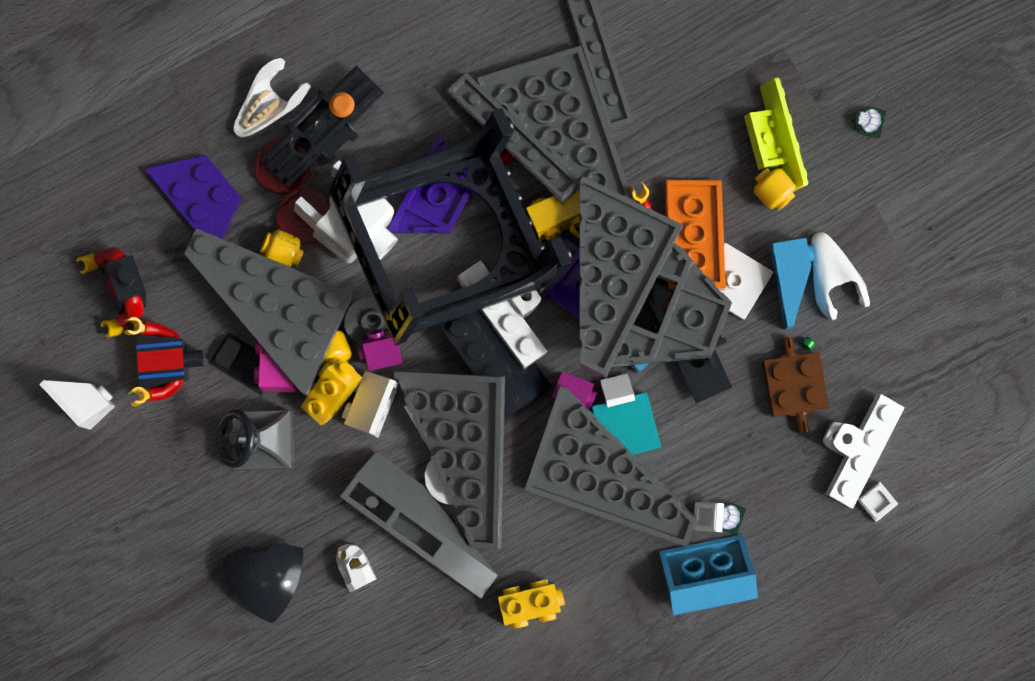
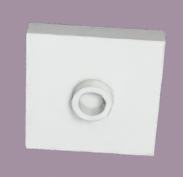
M725 243L726 288L725 291L720 292L724 293L732 302L729 312L744 321L772 276L773 271Z

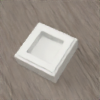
M628 373L600 380L607 407L635 401Z
M881 482L875 484L857 499L874 522H877L898 505Z
M695 502L694 516L696 517V523L693 530L722 532L724 504Z

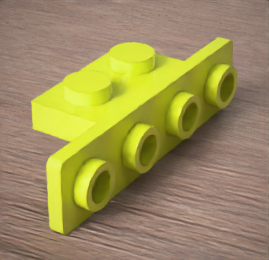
M773 78L760 86L766 110L749 113L744 116L758 170L781 166L782 170L796 185V191L808 185L807 172L801 159L799 144L792 126V118L785 100L784 89L781 86L780 79Z

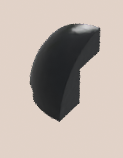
M270 544L267 551L261 550L256 552L251 547H248L223 558L226 578L240 602L259 618L270 623L276 621L290 603L297 588L303 564V548L285 544Z

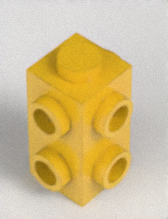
M580 189L563 205L552 196L547 199L539 198L533 201L530 207L526 208L540 241L555 239L562 234V231L570 228V226L574 229L580 227V222L578 221L580 219Z
M343 359L332 365L327 363L319 371L318 376L320 379L312 385L308 396H306L307 398L301 405V408L320 425L337 416L362 380V377Z
M547 579L531 583L532 589L520 591L519 586L504 589V595L498 597L504 625L511 624V628L516 629L528 626L527 620L539 617L540 623L556 619L555 613L561 612L560 606L565 605L562 589H555L554 583L548 585Z

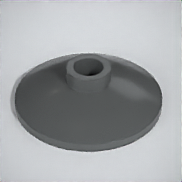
M373 295L363 296L355 300L348 307L344 316V326L349 337L356 343L363 345L362 337L367 336L369 331L375 329L388 331ZM370 314H376V315H377V316H376L375 318H373V319H370V318L367 317V316L370 315Z

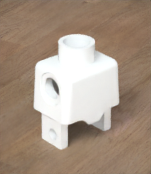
M340 161L333 165L331 175L334 178L341 165ZM300 197L295 202L294 212L314 229L313 237L342 261L352 263L357 256L332 198H329L330 209L322 217L307 201ZM385 198L357 207L380 260L398 240L387 229L391 223L394 209Z

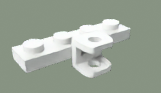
M480 260L458 275L457 280L465 288L479 282L490 272ZM537 291L480 310L523 369L547 353L545 347L524 320L536 309L541 301V296Z
M876 394L859 429L853 425L832 422L823 438V443L830 450L844 456L825 493L827 496L849 508L854 507L904 410L903 406L882 394Z

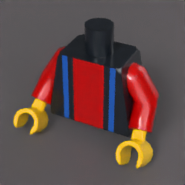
M111 247L95 254L78 257L76 261H83L85 264V270L80 271L82 274L97 270L101 266V271L118 316L113 320L102 321L100 326L101 328L108 327V333L105 337L121 335L123 328L132 323L131 321H125V319L132 317L140 318L144 313V308H146V290L133 256L126 257L120 248Z
M136 317L125 319V321H131L134 324V330H124V333L126 335L140 334L136 335L139 387L128 392V394H138L139 401L130 403L132 406H139L145 401L153 402L168 399L182 388L183 382L189 380L188 368L204 366L203 351H187L186 341L180 338L178 332L159 323L141 322Z

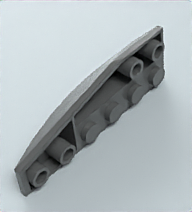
M377 451L356 474L340 496L479 598L484 596L497 578V573L475 547H470L466 536L426 488Z

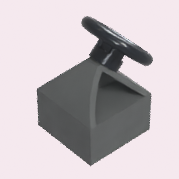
M231 410L221 418L216 432V448L222 462L236 471L295 469L293 412L290 410L254 412ZM232 420V431H230L229 435H225L226 428ZM225 444L233 447V459L228 455Z

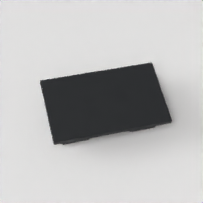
M228 332L209 364L262 396L264 392L259 388V384L254 382L255 367H260V356H256L255 348Z

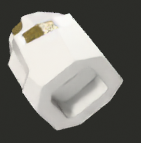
M345 544L338 548L336 561L349 592L377 579L365 553L358 546Z

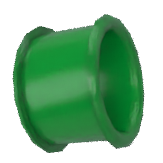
M806 337L801 342L802 346L808 351H811L816 346V343L809 337Z

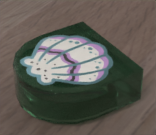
M875 107L862 108L854 120L856 130L865 136L879 139L887 110Z
M724 503L722 530L738 535L746 508L733 503Z

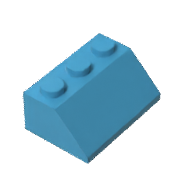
M743 534L687 545V547L682 546L659 551L673 615L758 598L756 575Z

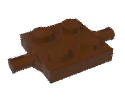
M793 336L781 338L784 355L777 359L762 361L772 418L785 415L795 417L798 433H805L810 431L806 415L816 410L829 408L819 352L809 354L795 353Z

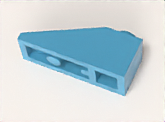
M806 238L773 243L769 247L784 330L791 329L794 326L810 272L811 262L814 261L812 245H807Z

